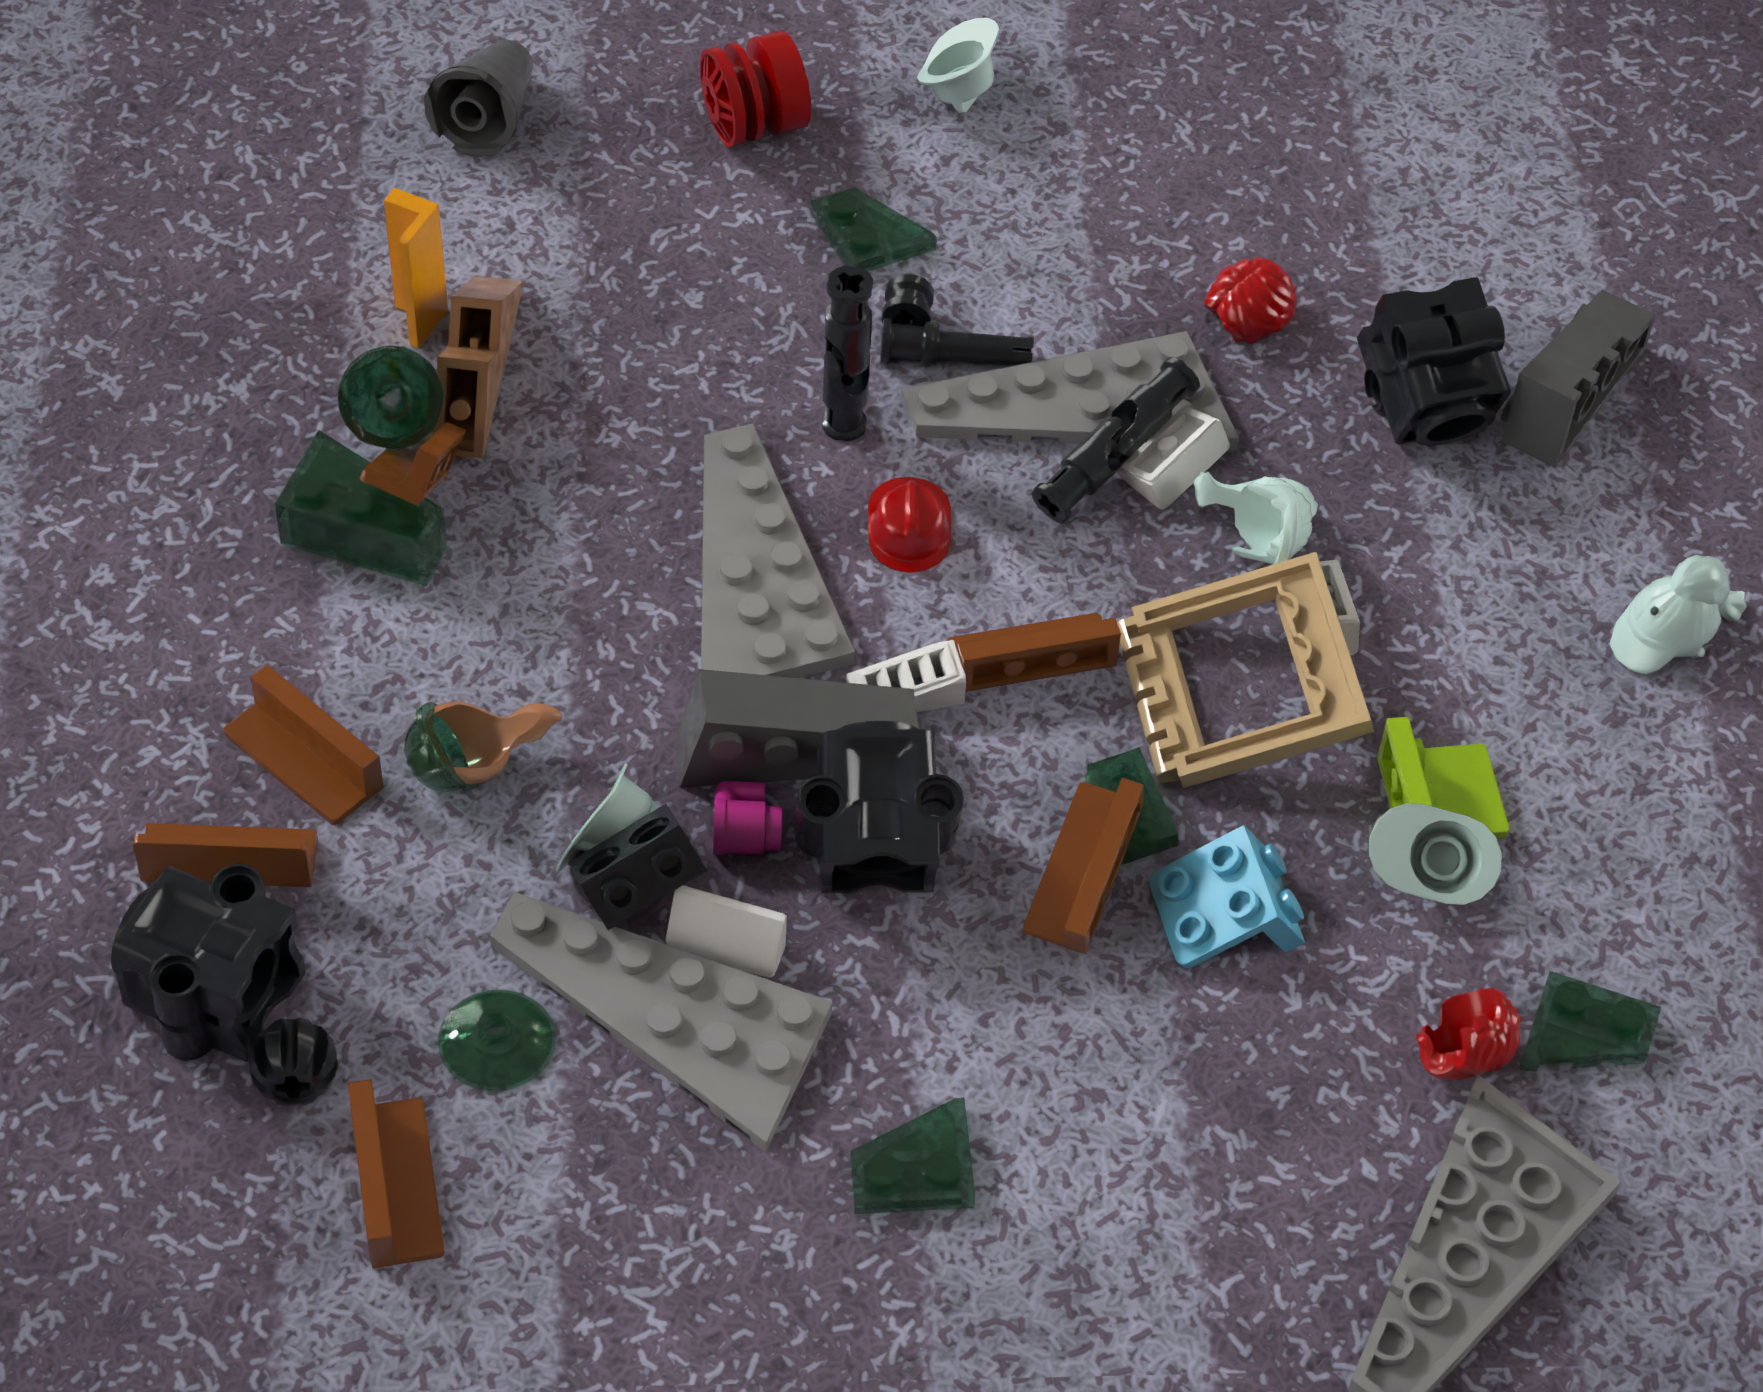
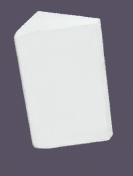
M1184 405L1161 429L1134 452L1117 473L1149 502L1164 510L1193 484L1195 478L1200 475V472H1205L1229 449L1230 443L1221 420Z
M683 885L674 891L666 944L742 971L772 978L786 947L787 915Z

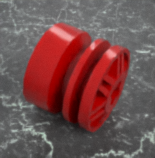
M784 30L750 38L746 52L737 42L724 45L723 50L717 46L702 51L700 56V80L703 98L712 125L727 148L743 144L745 138L749 142L762 139L764 124L773 135L808 127L811 120L812 105L809 83L798 48L791 36Z

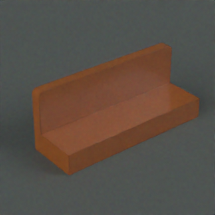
M446 422L418 448L417 452L392 443L363 469L359 479L418 506L447 477L466 430Z
M1091 613L949 637L947 641L954 640L966 677L965 692L1117 666L1121 633L1115 618L1102 620L1099 613Z
M265 665L250 676L255 704L224 727L225 736L331 825L340 823L384 788L380 756L269 665Z
M1122 778L1117 792H1113L1086 782L1079 783L1023 925L1024 932L1027 935L1087 954L1144 806L1143 784Z
M147 823L145 834L135 835L133 849L141 881H156L165 868L172 866L211 882L213 876L220 869L229 865L244 864L253 867L260 873L264 886L312 887L318 836L316 829Z
M372 1079L349 1082L348 1091L372 1269L443 1257L445 1250L423 1100L421 1098L375 1104Z

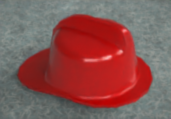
M901 477L893 478L880 484L871 493L868 503V541L870 550L877 560L893 570L912 573L926 571L940 564L947 556L951 543V506L948 496L939 486L925 479Z

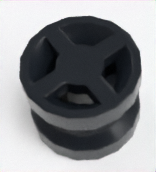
M903 274L892 278L887 283L885 289L886 304L883 306L882 323L884 318L892 319L893 324L924 326L926 322H931L932 311L930 308L934 301V289L931 283L923 277L912 274Z

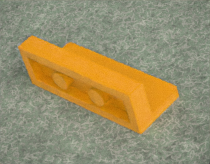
M393 188L384 199L394 302L395 307L406 311L409 345L419 349L448 312L439 204Z

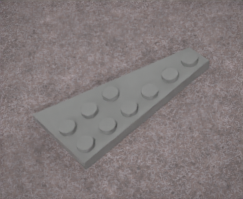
M1187 331L901 388V403L916 437L978 440L981 435L1011 436V441L1031 442V437L1058 438L1059 443L1079 444L1101 422L1106 420L1112 411L1139 385H1147L1161 371L1160 367L1168 357H1176L1195 372L1200 382V388L1192 397H1185L1172 410V416L1184 405L1221 420L1230 443L1228 450L1237 451L1239 444L1238 434Z
M753 423L704 435L701 669L802 678L855 664L854 648Z
M517 892L513 893L490 934L491 947L541 985L547 984L570 1001V1006L585 1018L592 1017L610 1031V1036L676 1086H684L708 1104V1110L724 1122L727 1120L731 1121L750 1136L752 1143L766 1153L832 1014L831 1001L618 927H613L608 931L603 922Z
M1477 1075L1447 1151L1410 1236L1402 1260L1393 1277L1378 1318L1374 1323L1357 1364L1348 1391L1433 1392L1617 1194L1621 1181L1481 1076Z

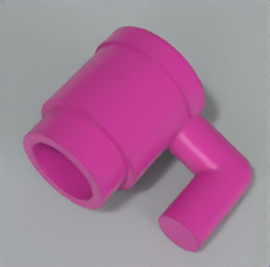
M723 781L719 783L715 789L713 854L763 855L764 851H781L782 806H765V782Z

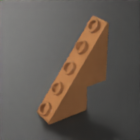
M474 276L451 295L448 347L437 356L433 434L446 422L466 430L455 458H484L523 290L524 281Z

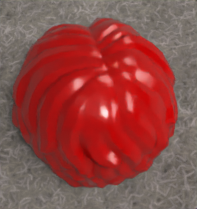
M1263 257L1242 259L1234 265L1224 267L1220 271L1216 281L1211 285L1209 292L1206 294L1204 306L1212 313H1218L1225 330L1231 334L1236 343L1245 341L1253 344L1274 332H1280L1283 326L1291 322L1297 305V296L1295 294L1297 288L1291 282L1290 275L1273 260Z
M1480 988L1472 992L1458 993L1442 1002L1440 1026L1433 1031L1427 1024L1422 1027V1032L1416 1034L1421 1062L1430 1075L1449 1080H1463L1484 1074L1485 1072L1501 1070L1503 1066L1512 1061L1520 1044V1023L1523 1018L1518 1015V1009L1513 1007L1511 1001L1506 998V994L1497 988Z

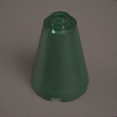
M401 346L374 347L362 353L348 366L342 376L338 389V405L345 425L358 440L368 445L386 448L387 450H400L418 444L430 434L438 422L444 399L440 377L432 364L419 353Z

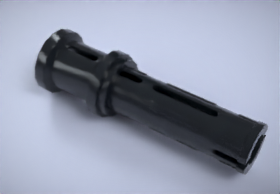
M884 318L880 363H888L890 359L921 361L922 366L930 367L931 364L935 365L936 360L1015 366L1032 362L1033 353H1031V349H1033L1034 338L1030 336L1027 338L939 330V325H934V322H926L924 326L893 324L892 319Z

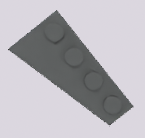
M1601 290L1587 305L1582 304L1573 320L1519 373L1515 392L1507 401L1501 415V420L1506 422L1502 442L1556 468L1645 350L1656 315L1605 290Z
M700 669L675 733L679 787L713 786L723 781L775 782L805 780L819 776L821 735L826 731L836 730L844 725L864 721L901 722L919 729L914 689Z

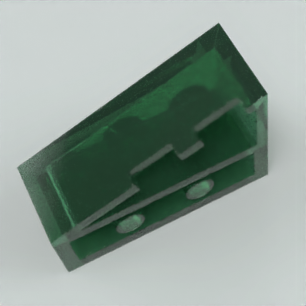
M318 430L274 504L280 544L427 586L447 550L444 508L428 498H425L417 506L361 481L359 478L363 469L371 462Z

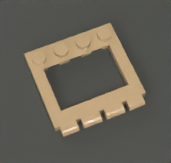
M1317 552L1131 607L1134 616L1117 622L1121 633L1120 646L1122 654L1127 659L1126 668L1134 697L1136 701H1139L1137 704L1146 741L1151 744L1149 752L1157 780L1160 783L1180 780L1182 787L1187 788L1374 732ZM1275 600L1310 714L1205 745L1172 631Z

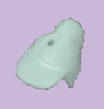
M1200 472V475L1193 482L1198 507L1203 508L1217 503L1234 508L1235 527L1239 530L1241 538L1245 540L1250 550L1242 547H1233V553L1244 558L1273 565L1290 560L1293 555L1302 550L1303 546L1306 545L1308 537L1312 532L1311 520L1317 512L1318 504L1314 500V496L1309 488L1300 482L1286 478L1264 476L1261 479L1237 485H1228L1216 481L1209 472Z
M1691 556L1678 564L1672 576L1666 575L1663 578L1652 581L1651 584L1638 593L1615 624L1610 640L1612 651L1617 661L1628 670L1645 675L1661 669L1674 657H1704L1705 649L1701 647L1708 643L1717 633L1718 626L1721 624V616L1729 622L1738 621L1747 607L1744 600L1745 592L1730 591L1728 573L1724 564L1719 559L1710 556Z

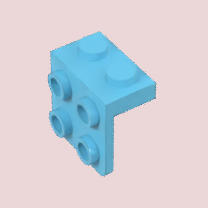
M1245 825L1158 869L1149 878V886L1175 960L1184 968H1192L1262 931L1284 952L1305 943L1298 922L1304 919L1303 911L1292 891L1288 888L1285 890L1280 877L1287 873L1281 855L1272 843L1265 846Z

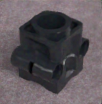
M1478 277L1453 281L1448 286L1432 292L1405 290L1384 294L1375 306L1372 324L1363 327L1357 336L1366 366L1364 375L1366 395L1368 398L1373 397L1376 405H1372L1375 411L1385 410L1394 441L1397 445L1417 441L1420 445L1436 446L1470 437L1494 422L1496 413L1511 394V389L1498 351L1503 349L1505 343L1503 320L1495 306L1487 305Z
M894 721L856 722L822 733L819 753V776L811 777L805 781L798 791L794 831L796 843L801 850L810 856L820 857L821 893H851L872 885L887 886L904 893L934 892L936 870L939 868L940 855L950 850L955 842L964 802L963 792L959 784L949 776L936 774L935 733L931 730L918 729L912 725Z
M234 864L222 868L213 876L211 882L175 867L168 866L158 877L154 885L144 890L131 903L121 920L114 938L111 966L116 974L124 1006L158 1020L163 1045L168 1054L176 1059L185 1061L196 1060L214 1048L248 1062L252 1044L256 1036L264 1030L267 1016L276 1005L292 995L306 973L303 956L300 954L294 941V932L298 927L295 909L266 898L262 876L249 865Z

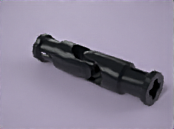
M842 266L836 268L829 274L826 290L831 298V304L828 305L825 311L826 353L824 355L823 401L827 406V411L824 413L822 429L827 436L834 440H856L865 433V426L867 424V417L863 412V407L866 406L869 397L872 310L868 305V299L872 295L873 278L869 272L860 267Z
M1168 357L1160 367L1161 371L1147 385H1139L1112 411L1106 420L1101 422L1061 461V469L1047 483H1039L1034 488L1031 495L1037 507L1055 522L1064 523L1071 515V509L1085 495H1093L1143 443H1146L1172 418V410L1185 397H1192L1198 391L1200 382L1191 368L1176 357Z

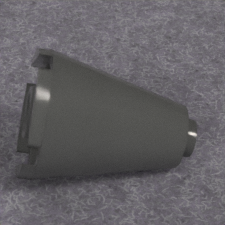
M500 40L440 72L433 79L424 96L425 115L432 131L439 138L443 134L455 144L452 149L461 154L482 157L493 155L500 151L514 136L529 85L533 61L528 50L516 41Z

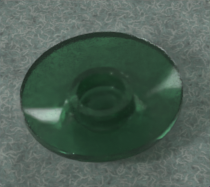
M501 989L479 992L463 999L446 1015L438 1035L439 1054L450 1074L467 1086L485 1091L510 1090L536 1078L550 1062L556 1043L554 1024L550 1015L541 1004L525 994ZM495 1026L505 1027L500 1033L494 1034L487 1031L488 1028Z

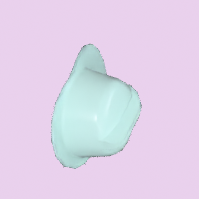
M975 18L962 22L948 30L935 43L917 76L920 84L930 85L941 102L952 104L959 113L966 112L977 99V96L992 86L994 71L991 52L998 39L1000 30L996 21L989 18Z
M627 763L624 764L610 794L586 821L562 855L556 866V872H560L565 868L579 850H590L660 807L647 792L624 776Z
M1405 803L1389 809L1376 821L1369 836V856L1374 871L1387 885L1401 892L1444 904L1465 905L1479 900L1494 887L1501 872L1502 853L1496 837L1483 823L1465 815L1425 804Z

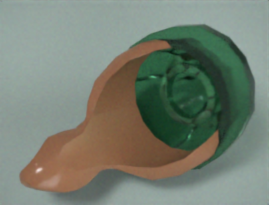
M461 701L446 702L440 705L425 703L416 709V720L409 728L405 738L404 752L407 759L406 763L410 767L412 775L416 776L421 784L431 790L451 792L462 789L468 792L476 789L479 783L492 779L497 773L502 771L513 748L519 746V744L542 739L551 726L562 720V714L555 707L541 703L525 705L511 715L504 717L497 716L476 705Z

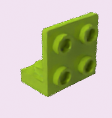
M1409 717L1386 719L1377 760L1390 809L1405 803L1425 804L1475 819L1483 823L1496 839L1507 837L1509 824L1487 747L1484 744L1424 748L1422 739L1414 738Z

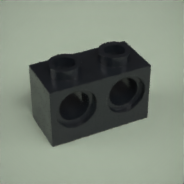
M667 804L662 805L568 862L578 883L608 931L707 871Z

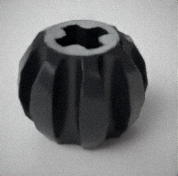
M300 1017L297 1019L282 1018L276 1020L267 1029L262 1030L256 1036L248 1057L252 1083L265 1098L275 1100L278 1105L282 1106L313 1103L331 1087L338 1069L334 1040L322 1026L314 1025L309 1019Z

